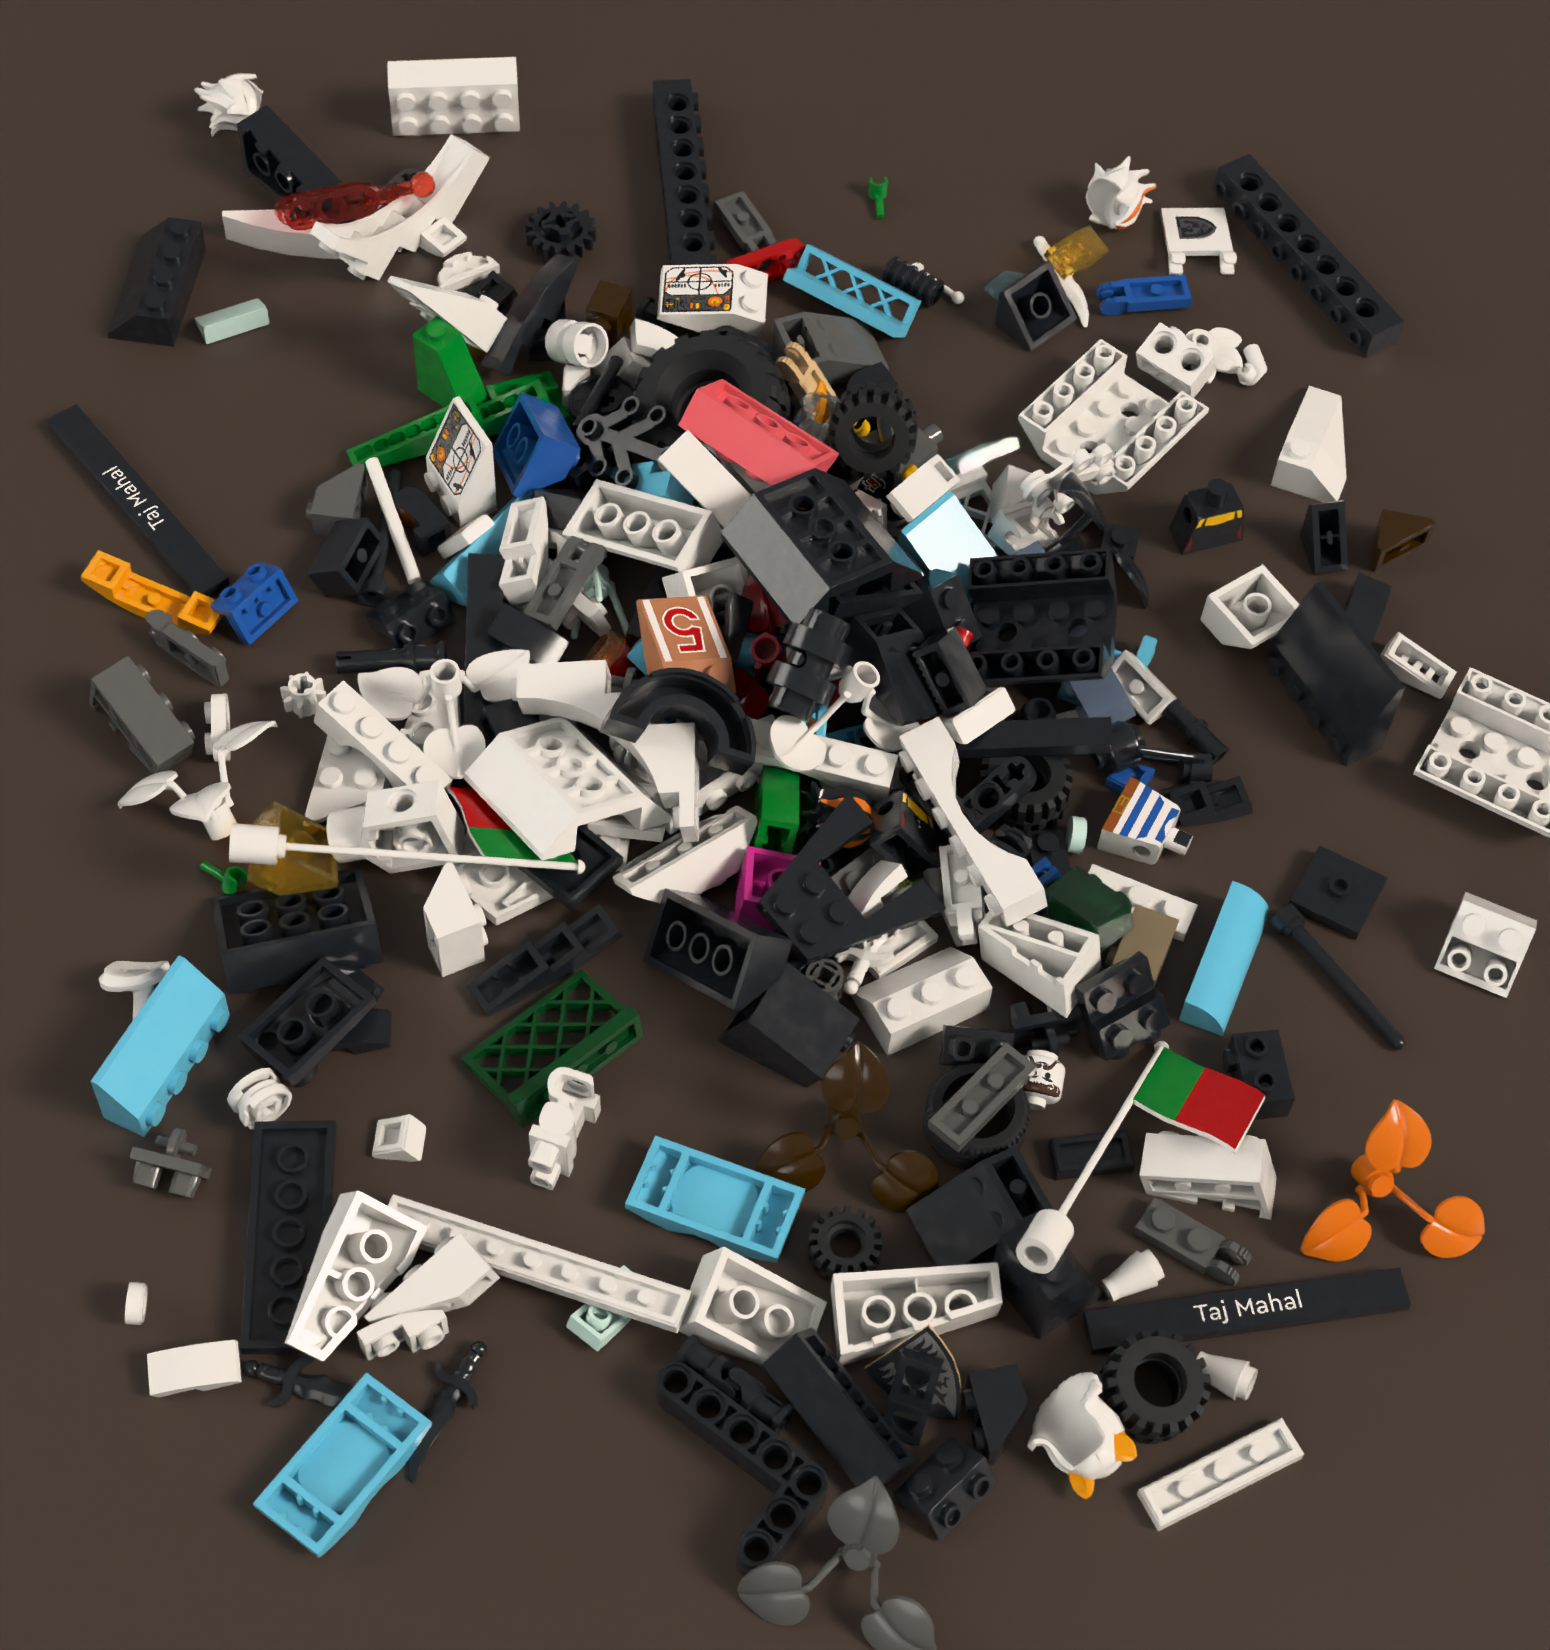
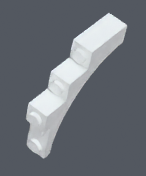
M451 134L441 151L423 174L387 206L367 217L349 223L325 224L316 221L310 234L320 240L318 245L320 248L334 256L338 253L340 255L339 258L349 265L347 270L356 277L365 280L366 276L380 280L396 250L401 252L405 248L416 252L421 244L420 234L429 228L432 223H436L442 217L453 223L490 157L467 141Z

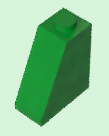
M435 316L412 335L419 391L443 408L449 406L452 399L458 396L461 399L472 396L477 406L490 401L462 333L438 316Z
M763 765L755 794L753 815L756 816L758 824L749 846L787 854L792 853L799 828V772Z

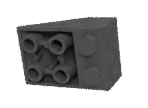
M801 312L773 319L772 348L777 358L786 355L784 349L788 343H791V341L799 343L810 358L814 359L830 386L848 382L859 370L881 361L889 371V367L868 324L859 319L811 312Z

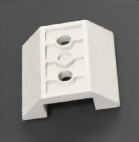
M1102 339L1092 346L1018 416L1021 426L1041 460L1055 469L1081 449L1093 451L1103 443H1106L1114 452L1111 460L1114 463L1115 475L1102 485L1092 480L1082 482L1086 489L1094 495L1128 491L1209 411L1207 406L1183 391L1170 402H1167L1125 375L1124 371L1128 356ZM1131 411L1137 416L1126 417L1122 412Z
M1470 667L1431 745L1427 746L1413 775L1550 838V703ZM1459 750H1471L1476 755V758H1465L1460 754ZM1526 781H1538L1544 789H1532Z
M556 717L499 733L464 773L466 782L542 861L575 851L577 827L580 825L589 824L617 814H622L638 831L671 822V815L592 737L570 720L563 717Z

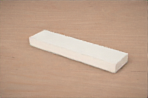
M1280 1418L1139 1489L1137 1496L1155 1527L1160 1531L1302 1459L1304 1453L1284 1420Z

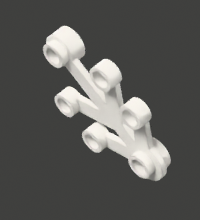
M1103 443L1090 454L1086 449L1077 451L1070 459L1050 474H1045L1043 470L1033 472L1020 485V489L1024 492L1023 498L1026 502L1033 501L1034 505L1031 510L1039 520L1048 517L1055 508L1060 514L1066 513L1076 502L1058 492L1063 478L1073 472L1082 482L1092 480L1100 485L1108 482L1116 473L1113 468L1114 463L1111 460L1114 452L1106 443ZM1054 490L1055 500L1052 502L1048 496Z

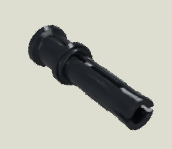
M439 640L438 644L415 645L414 642H408V644L404 645V648L336 651V658H338L336 660L337 674L373 672L391 667H404L416 673L417 671L430 670L436 661L447 659L445 640Z

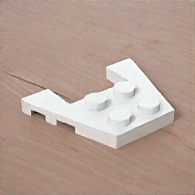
M467 830L464 836L462 855L481 856ZM453 863L458 875L465 873L472 890V894L469 897L472 904L479 903L485 917L496 926L554 898L516 866Z

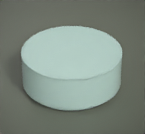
M1070 816L1065 831L1067 852L1080 854L1086 842L1087 820L1084 817Z

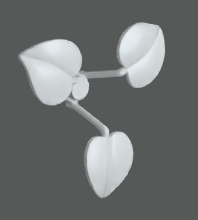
M786 646V657L788 659L792 649ZM860 661L853 667L848 665L842 671L833 667L827 681L830 682L842 678L839 682L838 690L840 697L809 729L796 716L783 715L772 723L768 737L775 758L784 767L796 772H808L817 768L824 761L827 751L825 743L814 733L845 701L854 703L863 700L861 713L867 717L863 723L864 731L877 747L888 752L901 751L902 747L899 736L920 726V724L915 722L901 726L899 722L889 715L888 710L874 696L876 694L874 688L880 682L879 672L872 664Z
M510 649L482 655L469 664L466 669V676L465 671L460 670L455 661L441 659L431 666L430 674L426 676L424 687L419 675L415 671L404 667H391L370 673H359L358 685L361 696L389 721L408 718L413 712L414 704H422L432 687L434 695L446 701L450 729L439 728L432 731L424 741L423 753L452 779H463L465 771L486 749V743L478 727L463 725L457 728L453 700L461 693L462 683L471 692L480 690L483 698L490 702L498 703L511 699V679L517 678V664H529L530 652L524 649Z
M257 721L240 725L225 733L214 743L215 750H218L217 758L221 782L211 784L197 793L187 795L173 781L178 777L176 771H161L149 775L136 783L118 801L119 808L144 803L160 794L163 790H172L181 799L169 808L171 814L202 821L211 840H219L229 836L231 824L237 822L230 810L234 803L230 797L231 786L228 783L225 757L230 751L237 750L251 742L267 728L278 727L276 721Z

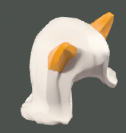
M1093 1372L1075 1374V1376H1071L1063 1381L1058 1389H1054L1051 1392L1050 1397H1047L1039 1407L1032 1426V1435L1027 1444L1031 1451L1037 1446H1043L1054 1465L1061 1471L1069 1474L1070 1483L1074 1491L1084 1499H1088L1092 1495L1095 1479L1111 1475L1121 1466L1122 1462L1133 1461L1137 1457L1136 1446L1133 1440L1125 1434V1429L1119 1416L1098 1396L1103 1392L1102 1383Z

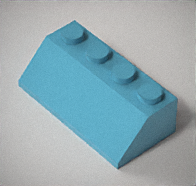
M179 955L91 1080L103 1118L142 1137H145L152 1126L155 1127L160 1123L165 1114L167 1103L173 1094L177 1095L181 1092L186 1083L188 1072L194 1063L202 1061L207 1053L209 1041L216 1031L220 1032L223 1030L229 1019L225 994L187 959Z

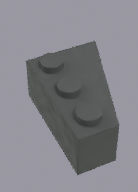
M126 656L91 678L89 705L95 711L100 708L105 710L112 719L108 722L109 727L115 733L118 731L123 733L130 743L128 745L129 749L152 774L167 771L193 754L195 735L185 721L179 722L171 712L173 706L163 692L157 693L149 683L151 682L150 675L144 666L140 663L135 665L131 658Z

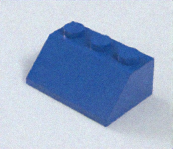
M521 392L493 446V456L512 495L520 497L531 493L532 488H543L564 480L569 470L575 468L579 461L580 447L556 405Z

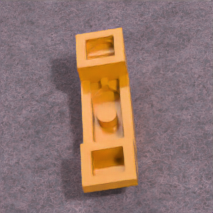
M100 550L97 551L81 575V581L118 606L144 619L151 610L160 609L164 613L171 615L174 625L182 630L188 629L194 634L210 635L223 616L214 612L210 606L215 599L197 591H194L190 597L131 572L130 563Z

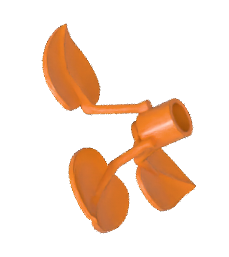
M1393 1099L1386 1114L1370 1133L1365 1146V1154L1358 1157L1351 1167L1352 1177L1359 1184L1355 1187V1192L1359 1195L1360 1208L1352 1199H1342L1332 1203L1312 1224L1302 1242L1300 1250L1307 1256L1334 1262L1350 1260L1360 1254L1367 1246L1372 1234L1370 1224L1363 1219L1369 1213L1367 1194L1372 1197H1385L1392 1192L1420 1217L1429 1222L1420 1234V1242L1430 1254L1441 1258H1454L1464 1255L1478 1245L1485 1234L1484 1216L1481 1208L1475 1201L1465 1196H1454L1445 1199L1437 1206L1434 1216H1432L1394 1184L1392 1173L1398 1174L1401 1171V1166L1414 1168L1423 1163L1431 1149L1432 1140L1424 1120L1411 1107L1399 1100Z

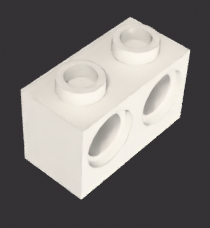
M1161 322L1136 351L1138 368L1176 392L1180 393L1183 391L1193 398L1215 372V358L1213 352L1207 346L1201 343L1196 345L1186 339L1185 334L1174 326L1169 328ZM1161 348L1172 349L1170 352L1165 354L1157 352ZM1190 364L1199 366L1192 371L1184 369V367Z

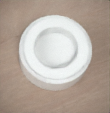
M129 1283L125 1306V1324L141 1325L144 1322L148 1288L145 1283Z

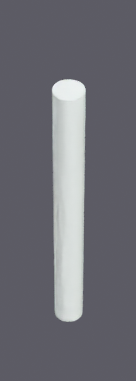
M376 457L366 460L365 465L408 584L420 582L422 578L379 459Z

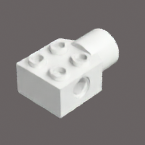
M440 780L367 792L365 806L331 811L327 818L326 829L329 846L462 855L465 826ZM332 854L338 863L367 859L390 874L448 863L445 861Z

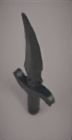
M476 1341L471 1345V1351L466 1353L454 1374L446 1373L441 1361H436L434 1367L435 1374L444 1386L439 1392L434 1394L432 1405L423 1413L431 1421L432 1426L408 1459L409 1481L411 1483L416 1481L420 1467L431 1445L444 1426L455 1415V1406L458 1398L463 1394L468 1398L471 1409L477 1408V1395L468 1382L474 1370L477 1369L482 1361L481 1357L486 1354L487 1346L482 1341Z
M309 1355L296 1359L288 1370L263 1362L259 1364L256 1360H249L244 1365L246 1375H256L257 1379L283 1386L281 1394L269 1402L273 1408L285 1405L291 1399L293 1393L300 1395L305 1401L315 1399L323 1405L336 1408L353 1388V1386L336 1381L325 1374L310 1376L301 1373L304 1367L315 1361V1358Z

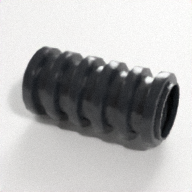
M894 256L888 261L882 273L883 282L891 283V286L895 288L899 287V290L917 297V299L921 300V303L925 301L928 307L935 305L944 291L943 280H935V276L932 274L927 276L926 271H918L917 266H910V263L907 261L901 262V258L898 256Z

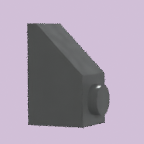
M358 463L317 486L314 500H308L306 508V519L312 523L314 536L327 537L335 521L361 517L368 489L365 464Z

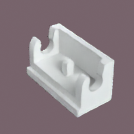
M1033 501L1017 503L1000 510L987 536L1007 555H1012L1038 540L1042 547L1059 537L1057 532L1049 526V518H1052L1056 524L1061 525L1065 523L1062 514L1055 509L1048 517L1039 520L1031 510L1034 505Z

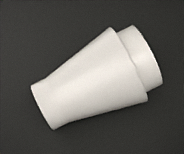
M1149 1249L1141 1253L1136 1250L1108 1277L1101 1280V1285L1109 1299L1114 1302L1122 1297L1158 1286L1157 1281L1165 1276L1158 1260Z
M1202 1351L1199 1353L1197 1360L1203 1357L1207 1364L1202 1369V1373L1210 1374L1212 1386L1234 1401L1237 1398L1248 1399L1254 1387L1258 1369L1249 1366V1361L1210 1355Z

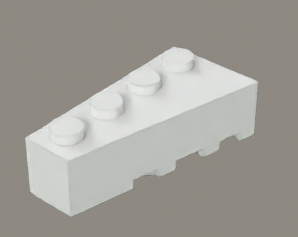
M998 1262L833 1274L830 1288L837 1359L842 1366L888 1352L928 1324L940 1335L997 1316L1003 1303Z

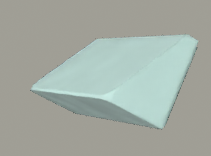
M258 298L195 318V322L206 344L270 324L268 310Z

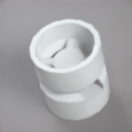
M559 319L552 323L545 337L547 353L552 360L558 363L595 367L602 363L608 352L609 340L606 331L596 323Z

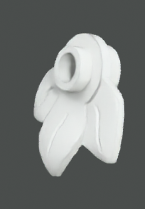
M1217 327L1210 331L1193 329L1186 334V339L1196 345V341H1199L1213 352L1215 372L1206 382L1207 384L1213 381L1217 371L1237 374L1239 366L1243 369L1242 358L1237 349H1235L1241 343L1242 338L1233 330ZM1191 364V370H1195L1199 367L1197 365Z

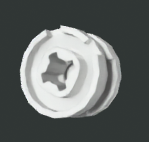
M261 1068L251 1072L235 1084L229 1092L227 1101L231 1109L239 1114L245 1127L248 1126L252 1130L254 1129L255 1122L275 1121L289 1107L292 1095L285 1085L280 1084V1078L273 1069Z

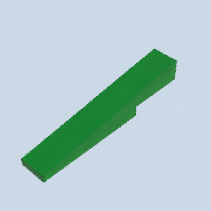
M539 379L478 406L472 396L462 399L487 437L501 432L521 392L551 403ZM449 406L346 450L352 466L358 463L365 464L366 460L376 457L379 459L381 467L428 454Z

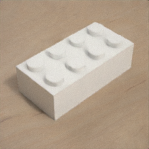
M516 57L388 61V91L393 136L520 131Z

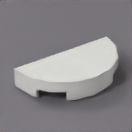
M472 252L456 254L443 263V268L437 277L438 287L450 290L460 289L483 280L492 271H495L497 274L500 273V265L489 256H486V259L481 256H472Z

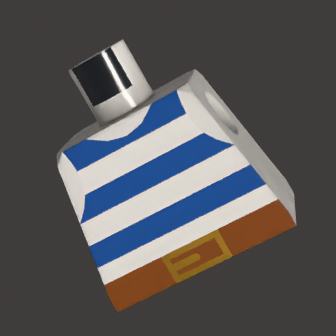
M1130 777L1101 830L1097 849L1153 865L1157 863L1164 848L1184 856L1191 844L1193 835L1175 828L1181 810L1178 805L1137 779Z

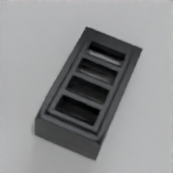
M728 591L715 595L713 613L731 656L732 668L734 669L754 601L735 592Z

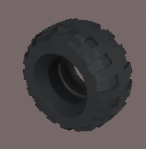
M703 330L700 332V336L689 338L688 334L675 338L674 345L666 350L664 347H661L652 355V358H650L651 365L642 368L634 383L636 391L633 392V396H636L644 403L645 413L640 419L632 420V425L646 419L649 411L658 405L663 406L672 416L671 423L667 428L655 430L638 438L660 448L671 446L686 431L679 427L678 424L696 389L724 379L790 421L791 403L780 369L774 363L770 354L760 345L756 346L754 343H749L747 337L731 332L723 336L719 334V331ZM636 405L631 408L630 412L635 409ZM663 414L660 415L656 421L660 420ZM703 445L721 463V460L718 459L705 445Z

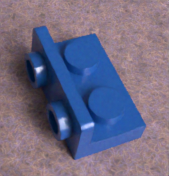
M258 562L247 568L244 575L232 586L225 588L220 593L219 598L210 606L214 612L226 616L241 643L251 645L299 600L280 567Z

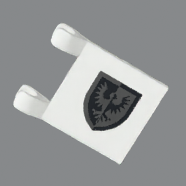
M1161 208L1160 215L1168 252L1169 273L1171 275L1183 274L1182 264L1185 263V256H1219L1221 274H1234V264H1236L1237 255L1233 251L1224 208Z

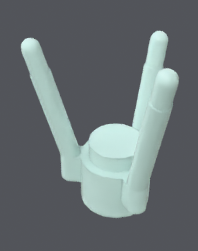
M600 564L594 567L585 582L583 589L586 594L584 596H587L589 599L594 596L597 602H601L609 595L626 637L629 624L616 593L615 582L610 581L608 568ZM581 620L572 628L571 638L574 640L578 637Z

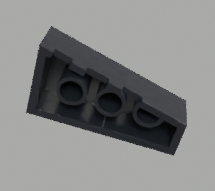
M267 105L237 123L244 171L302 218H321L322 223L342 224L355 221L354 214L358 210V199L353 190L348 188Z

